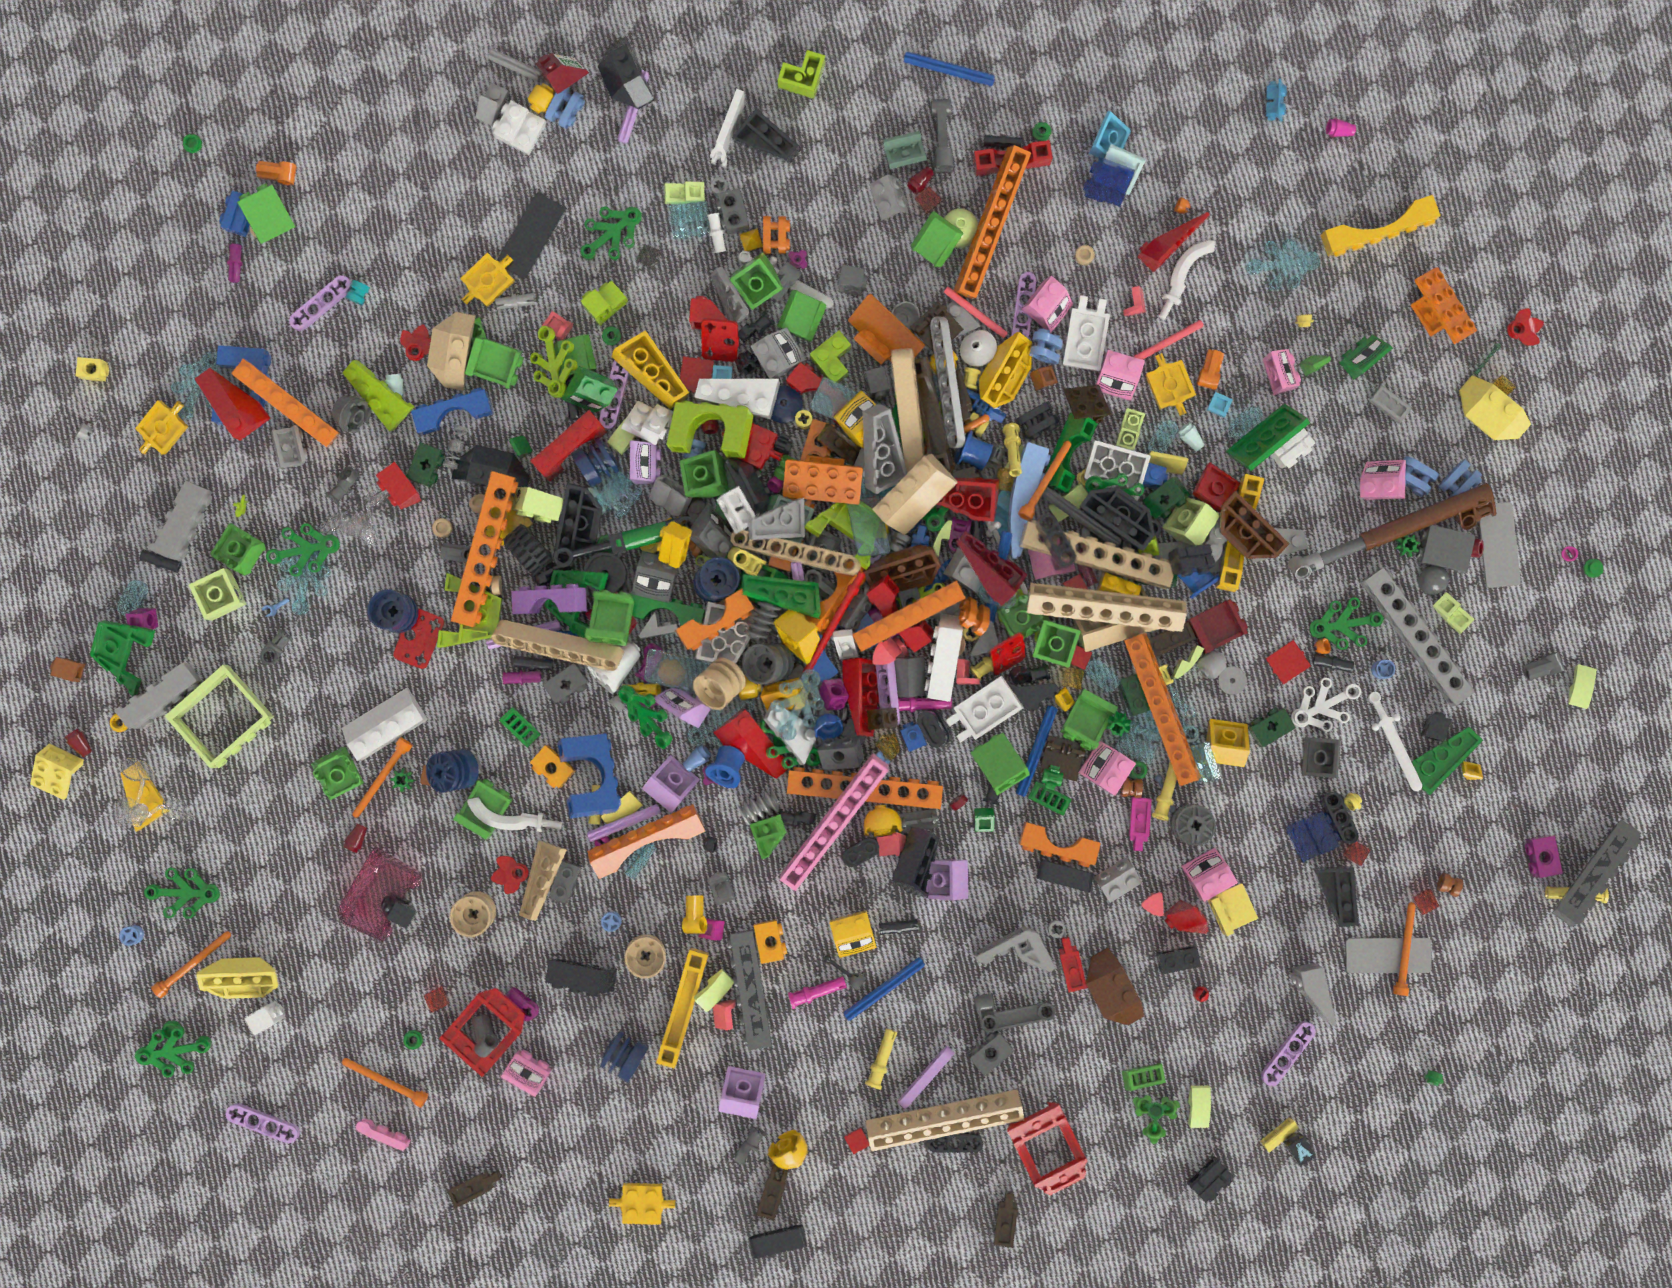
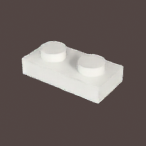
M842 629L833 632V639L839 659L859 657L852 629Z

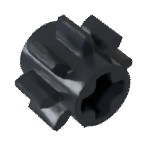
M749 351L739 353L738 359L735 360L738 372L743 371L746 375L755 373L756 367L760 366L755 353L751 354Z
M781 433L774 444V450L788 456L793 442L789 441L790 436Z

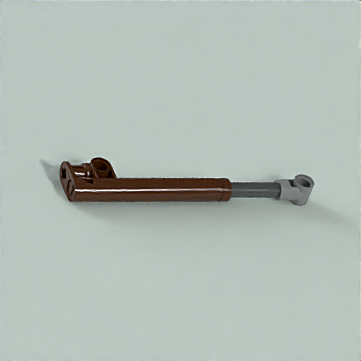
M1484 483L1359 534V538L1324 552H1315L1305 557L1294 556L1289 560L1288 567L1298 580H1305L1311 575V572L1324 568V565L1362 549L1369 551L1374 547H1379L1451 517L1464 530L1472 529L1481 518L1488 515L1496 516L1497 512L1492 489L1489 484Z

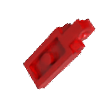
M1068 936L1061 938L1063 948L1059 949V957L1068 992L1086 989V980L1079 951L1076 945L1071 946Z

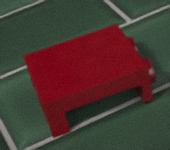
M1231 599L1226 600L1186 620L1191 625L1198 645L1204 648L1203 654H1207L1248 633L1246 630L1248 626L1245 620L1240 618L1238 614L1239 608L1235 601L1232 602Z

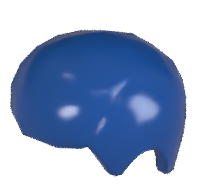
M827 713L821 715L815 721V737L819 736L823 741L827 738H836L843 732V722L834 714Z

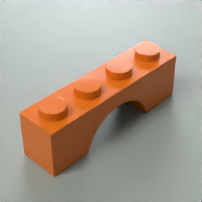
M850 561L847 563V570L853 568L854 562ZM834 572L837 577V587L828 599L820 602L821 615L819 619L803 614L808 622H813L817 626V633L824 634L847 593V587L850 583L852 584L856 575ZM864 577V579H863V581L861 582L860 586L865 583L866 577Z
M742 589L724 599V614L715 624L702 625L692 619L675 630L687 650L690 648L693 651L703 645L701 641L708 638L710 641L719 635L717 631L725 628V630H728L736 625L734 621L741 617L744 620L752 615L751 610L754 607L748 597L742 595Z
M1024 822L1018 843L1023 845V850L1033 852L1034 849L1041 850V855L1052 857L1053 854L1059 855L1060 860L1071 862V859L1079 861L1078 865L1088 868L1090 864H1096L1101 845L1100 842L1079 837L1074 844L1068 847H1057L1047 838L1045 827Z

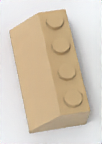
M932 454L926 455L872 510L885 524L906 535L958 482Z
M1140 589L1139 596L1148 597L1144 589ZM1073 619L1076 629L1081 631L1079 640L1085 652L1157 630V628L1151 629L1149 627Z

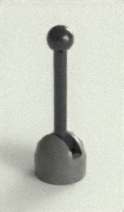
M829 955L824 957L826 963L832 964L850 978L851 986L858 991L866 977L859 973H849L834 962Z

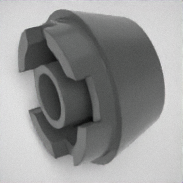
M344 395L335 402L332 409L333 419L343 431L350 433L359 432V428L364 422L368 423L371 416V409L368 408L367 402L364 398L358 396Z

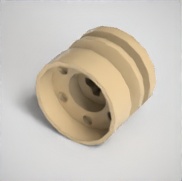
M727 658L715 659L693 682V688L699 700L706 706L716 710L723 709L745 687L743 672L733 661Z
M472 891L465 894L451 909L450 922L453 929L465 937H475L482 934L493 923L496 917V906L493 899L481 891ZM478 910L479 913L473 915L471 912Z
M641 934L633 938L625 952V964L628 970L639 978H651L657 975L663 969L666 961L663 943L656 936L650 934ZM642 951L650 952L649 959L641 958Z

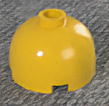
M886 805L875 806V810L869 811L865 816L863 824L864 835L869 836V833H874V837L887 836L896 833L895 830L897 829L899 832H902V822L899 814L891 808H886Z
M790 1130L778 1136L781 1140L776 1144L772 1142L768 1149V1156L782 1169H792L801 1166L807 1155V1143L802 1134L796 1130Z

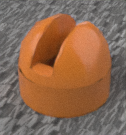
M1180 197L1174 211L1180 214L1187 213L1186 207H1191L1190 202Z
M1326 638L1320 639L1314 644V647L1317 648L1315 652L1318 654H1327L1331 651L1330 642Z

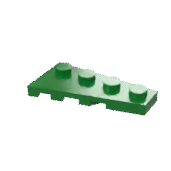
M743 574L742 595L819 619L821 611L818 583Z
M1467 727L1411 761L1422 783L1421 789L1427 795H1431L1479 746L1483 739L1470 727Z

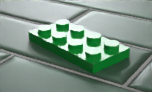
M1284 403L1226 450L1229 457L1249 471H1252L1309 425L1310 422L1307 417Z

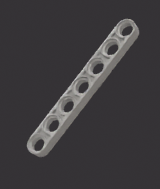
M934 317L931 320L930 328L945 431L949 447L962 448L965 444V434L949 324L945 317Z

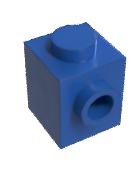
M1149 463L1143 480L1144 487L1156 490L1168 479V474H1165L1167 468Z
M912 721L902 725L903 729L900 732L908 752L927 745L918 724L914 725Z

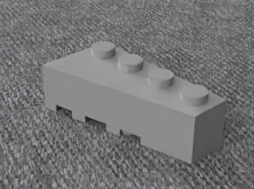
M881 404L863 411L865 488L875 494L898 484L907 474L891 410Z

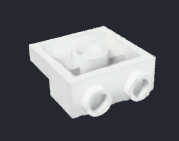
M510 101L509 104L506 103L502 108L501 114L503 116L501 120L495 121L492 127L493 134L496 139L529 155L547 122L529 112L527 108Z
M637 401L621 429L657 445L660 439L663 440L668 431L667 427L670 428L673 411L658 404L652 408Z

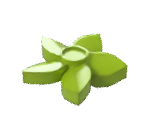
M242 495L240 502H234L233 506L237 507L235 510L236 517L245 514L246 504L248 503L245 500L246 495Z

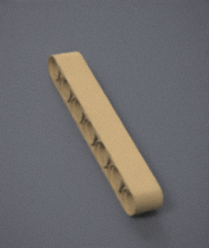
M912 348L892 350L900 432L907 473L925 456Z
M745 530L737 534L735 532L731 534L732 544L745 551L847 575H856L861 569L860 562L848 554L779 538L751 540L749 539V531ZM741 536H745L744 542L739 544L738 539ZM759 540H763L762 546L756 548V543ZM777 544H781V549L778 552H774V547ZM799 548L798 555L792 557V551ZM817 552V558L814 561H810L811 554ZM831 557L836 558L833 565L828 564V560ZM854 561L853 568L847 570V563Z
M500 620L491 636L492 641L500 646L609 671H615L618 668L624 655V651L616 645L590 642L586 638L507 620Z

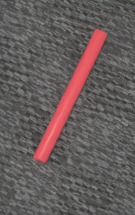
M950 287L944 290L943 293L1003 339L1008 334L1007 331Z
M1199 320L1134 357L1143 360L1204 327V325Z

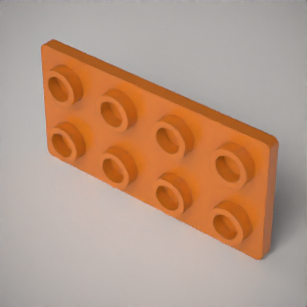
M1438 267L1414 280L1423 297L1411 304V307L1430 337L1445 329L1452 342L1456 344L1477 331L1474 322L1469 318L1464 310V306L1459 302L1454 294V290L1449 286Z
M872 294L866 296L848 319V322L859 331L853 339L881 365L887 360L892 362V350L912 348L915 359L925 347V344Z
M806 455L805 461L787 459L785 462L783 497L858 505L860 502L863 467L844 465L845 459Z

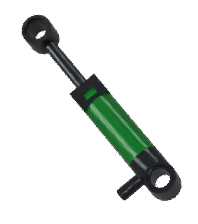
M681 516L608 535V542L573 551L567 547H561L556 550L554 561L560 567H567L577 557L612 549L614 555L658 543L662 540V537H660L662 528L664 526L667 527L670 522L674 521L681 524L682 521L688 520L692 526L694 520L689 516ZM560 552L568 553L569 560L567 562H561L558 559Z

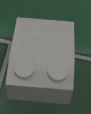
M958 547L943 574L957 581L958 584L987 602L989 594L961 548Z
M1315 963L1292 967V973L1290 974L1292 984L1296 986L1323 1021L1336 1026L1337 1023L1324 967Z

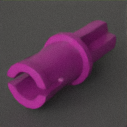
M230 244L229 260L227 261L229 265L228 281L239 283L240 267L243 265L241 262L242 246Z
M520 670V672H503L502 679L503 684L520 683L523 685L524 683H540L542 674L540 671L523 672V670Z

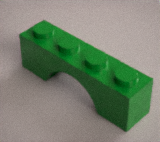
M1070 412L1045 470L1046 474L1064 442L1070 441L1071 447L1048 484V487L1052 490L1069 493L1075 479V475L1070 468L1072 454L1081 444L1091 441L1098 424L1091 418L1074 419L1073 414Z
M629 592L634 600L632 613L634 618L645 620L653 611L667 609L676 614L680 627L692 619L699 624L703 622L705 609H702L700 604L691 603L688 606L684 605L682 600L673 598L672 602L666 603L633 595Z

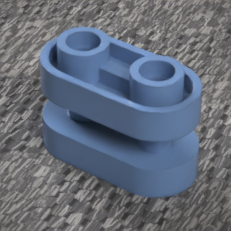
M570 88L555 94L545 114V118L551 122L558 118L559 126L565 129L574 125L575 115L578 110L581 111L585 103L582 94L574 92L572 96L569 95ZM565 102H568L564 111L561 112V109L564 106Z
M1038 329V331L1033 333L1032 338L1037 343V346L1031 347L1029 355L1044 363L1059 364L1060 355L1055 353V350L1062 349L1063 340L1058 335L1050 334L1049 330Z
M1405 456L1403 459L1406 460L1405 487L1411 488L1412 492L1417 496L1428 495L1431 486L1427 483L1429 481L1435 482L1439 474L1418 460ZM1413 472L1422 477L1421 480L1411 475V473Z
M1463 459L1441 481L1438 487L1443 492L1449 488L1452 491L1449 497L1469 490L1471 487H1476L1482 481L1480 478L1482 474L1477 469L1470 472L1468 468L1471 464L1466 459ZM1463 475L1465 479L1457 486L1454 482Z

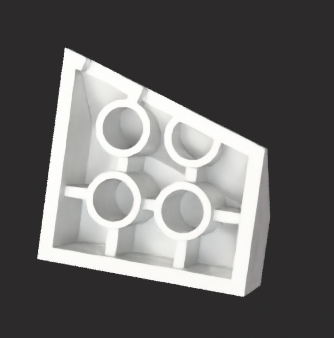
M1093 440L1084 478L1088 479L1091 476H1099L1102 479L1117 477L1119 473H1125L1128 476V482L1125 486L1114 485L1107 488L1119 487L1124 489L1133 487L1135 483L1143 484L1151 456ZM1121 477L1119 481L1123 482L1125 479ZM1137 487L1135 490L1139 492L1141 488ZM1132 495L1138 501L1139 496Z
M707 602L702 625H712L718 622L724 614L725 605ZM751 612L753 616L758 615L756 612ZM751 615L744 620L741 617L734 621L736 625L728 630H725V628L717 631L719 635L709 641L706 638L701 641L703 645L696 649L694 659L712 663L715 659L727 658L736 664L751 638L744 632L745 629L751 630L748 622H755Z

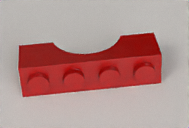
M1050 140L1033 142L1022 147V149L1031 152L1025 169L1050 166L1053 159ZM993 148L974 151L973 164L975 176L998 173L1006 151H998Z
M800 362L788 376L786 383L800 395L809 391H817L827 396L832 405L830 419L840 426L834 416L849 401L843 397L844 393L837 387L833 389L829 386V381L822 375L818 377L813 373L815 370L806 363L804 365Z
M886 575L870 586L866 595L869 601L880 610L883 618L899 611L896 604V596L900 589L889 575ZM924 619L897 634L904 639L905 645L915 653L933 640L934 630Z

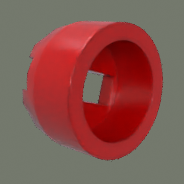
M1197 986L1193 990V996L1197 1001L1204 1002L1209 998V991L1204 986ZM1205 990V991H1206L1205 994L1202 996L1201 999H1199L1198 997H1199V996L1203 993V991Z

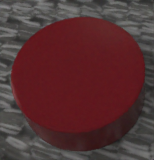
M1475 538L1471 557L1480 558L1484 552V542L1482 539Z
M962 793L953 799L949 806L953 811H956L968 802V798Z

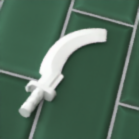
M1214 240L1197 243L1186 250L1180 257L1172 273L1170 282L1172 288L1169 294L1162 296V300L1166 299L1167 301L1158 316L1160 319H1166L1173 304L1180 305L1181 300L1179 298L1186 287L1184 282L1190 266L1202 255L1214 252Z
M479 797L467 800L473 814L480 821L494 828L522 830L526 829L527 826L537 827V832H542L541 826L555 829L562 828V822L543 819V813H538V816L522 813L520 816H503L487 809Z

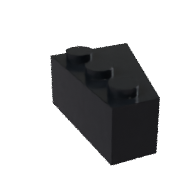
M756 108L732 136L734 142L788 164L802 150L796 142Z
M911 827L892 881L907 893L928 898L929 892H926L928 880H932V874L929 872L931 862H935L939 837L931 831Z
M1354 867L1313 868L1339 927L1359 926Z
M549 959L545 983L552 984V988L563 989V987L569 988L570 992L580 993V991H584L587 996L598 997V994L614 992L617 968L602 969L599 968V965L589 966L570 960Z

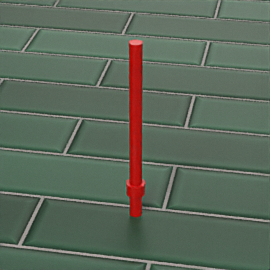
M859 571L852 584L850 583L847 587L845 597L820 639L810 663L806 664L803 670L805 674L810 675L852 598L859 592V586L866 575L865 573Z

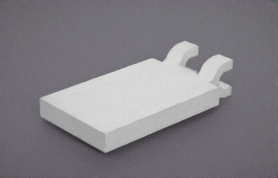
M736 89L717 138L716 146L710 154V158H712L711 163L716 164V161L721 159L722 167L725 169L727 166L726 153L745 107V96L742 90Z
M1080 296L1078 309L1072 308L1062 366L1100 372L1110 314H1105L1107 300L1099 299L1096 310L1086 308L1088 297Z
M1000 676L955 706L954 710L956 713L945 721L949 726H952L959 720L961 721L965 730L956 736L961 743L971 735L976 740L1024 707L1003 676Z

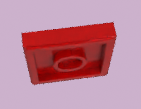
M1209 462L1192 494L1221 513V505L1234 491H1237L1240 482Z

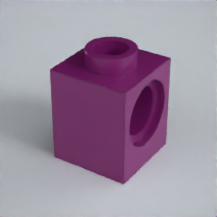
M138 608L126 613L127 625L149 629L159 627L156 608Z
M841 678L824 680L818 692L826 710L844 708L849 697Z

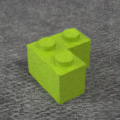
M807 50L802 68L783 62L778 77V88L814 99L825 66V55Z
M613 281L604 283L599 288V292L596 289L587 291L581 300L585 310L599 326L604 324L629 302Z
M840 330L810 353L811 361L833 388L844 380L849 372L839 359L851 350V344Z

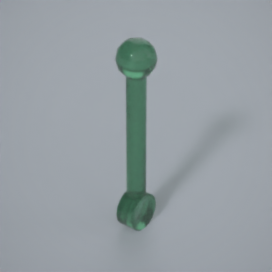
M1494 344V349L1474 371L1475 375H1478L1494 353L1501 349V344Z

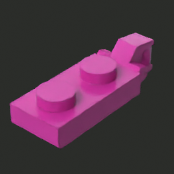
M1131 797L1129 836L1130 840L1133 841L1134 851H1143V841H1148L1151 820V798Z

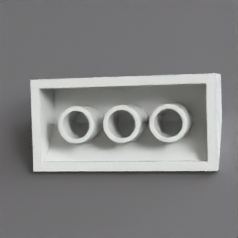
M407 687L342 727L347 746L355 759L363 761L428 719Z

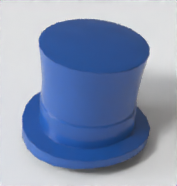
M969 431L965 435L964 446L955 450L954 462L960 464L962 461L981 471L990 458L993 445L978 440L972 436L973 431Z
M1194 572L1187 577H1182L1181 574L1177 575L1192 592L1191 599H1194L1220 579L1219 574L1213 575L1211 572L1203 575H1198V572Z
M722 746L718 749L714 763L706 767L705 773L712 781L723 787L736 788L741 780L739 770L745 761V756L734 747Z

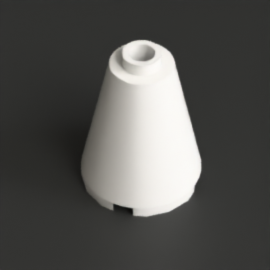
M627 642V646H619L624 651V655L615 671L587 666L594 678L597 677L600 684L611 694L618 690L641 656L639 653L641 650L634 642Z

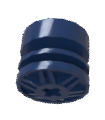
M599 437L595 438L599 446L596 449L591 442L588 443L591 451L588 454L582 447L571 453L572 458L591 488L603 482L600 475L601 472L611 477L608 470L609 467H612L615 473L620 471L617 460L611 450Z
M722 557L706 561L694 575L693 587L697 596L706 602H721L738 587L740 580L739 571L735 564Z
M385 589L372 596L367 606V614L370 622L375 627L394 633H404L416 624L418 606L410 596L391 589Z
M463 748L435 753L426 764L427 780L430 786L440 793L470 788L476 783L479 774L478 762L474 754Z
M620 1031L606 1048L599 1067L604 1069L608 1062L612 1063L608 1072L611 1073L617 1066L620 1068L617 1078L629 1083L649 1047L639 1041L633 1047H630L631 1036H628L625 1043H623L621 1039L625 1033Z

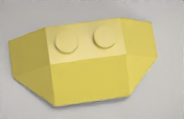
M1471 376L1459 390L1464 416L1493 440L1519 439L1531 425L1524 409L1490 382Z
M260 957L220 959L196 973L200 990L208 991L225 999L265 997L279 985L275 969Z

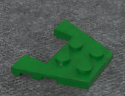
M553 570L550 585H562V588H566V584H578V588H587V585L595 589L604 590L608 573ZM551 599L545 601L544 606L560 621L567 624L573 634L576 633L579 637L586 638V628H589L590 625L578 620L580 611L559 612L557 605Z
M106 620L98 622L90 656L107 672L110 671L120 685L126 686L131 696L138 694L142 679L125 670L133 640L147 648L152 645L155 630Z

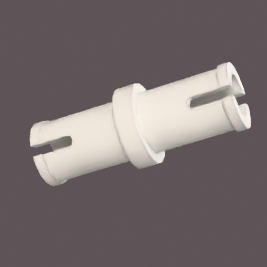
M719 213L707 215L711 230L709 235L712 236L714 253L726 251L723 238L724 230L721 227Z

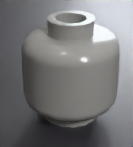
M1211 651L1202 656L1197 663L1199 674L1204 678H1217L1226 669V658L1219 651Z

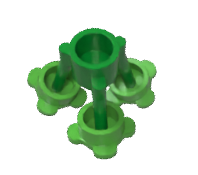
M1145 1095L1143 1098L1135 1097L1133 1099L1136 1108L1135 1114L1137 1116L1148 1114L1153 1119L1147 1128H1143V1135L1147 1136L1152 1144H1156L1161 1137L1166 1136V1131L1162 1129L1158 1119L1164 1115L1169 1116L1170 1119H1175L1180 1103L1177 1100H1169L1168 1097H1163L1161 1104L1158 1102L1152 1103V1098L1149 1095Z

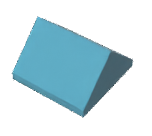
M1107 111L1089 154L1104 160L1110 144L1122 149L1124 148L1131 130L1111 111Z

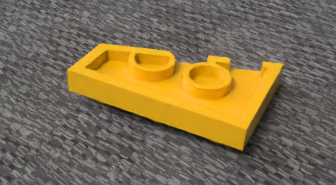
M136 762L121 772L135 832L170 811L140 762Z

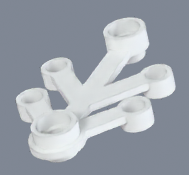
M1322 678L1319 681L1320 690L1315 706L1310 709L1308 707L1311 697L1315 695V689L1311 686L1304 687L1300 708L1294 710L1291 714L1293 724L1297 727H1305L1309 724L1320 728L1323 732L1331 731L1333 724L1330 721H1321L1312 717L1318 713L1337 719L1339 723H1347L1350 719L1347 712H1338L1329 708L1347 698L1357 699L1361 695V689L1358 685L1349 684L1344 688V692L1325 701L1328 689L1332 686V681L1329 678ZM1324 680L1328 681L1327 687L1323 686ZM1308 688L1312 692L1309 696L1306 694V689ZM1350 688L1354 690L1353 695L1348 693ZM1299 714L1303 715L1302 721L1297 719ZM1342 714H1345L1346 716L1345 721H1342L1340 719V716ZM1324 723L1329 724V728L1327 730H1325L1323 727Z

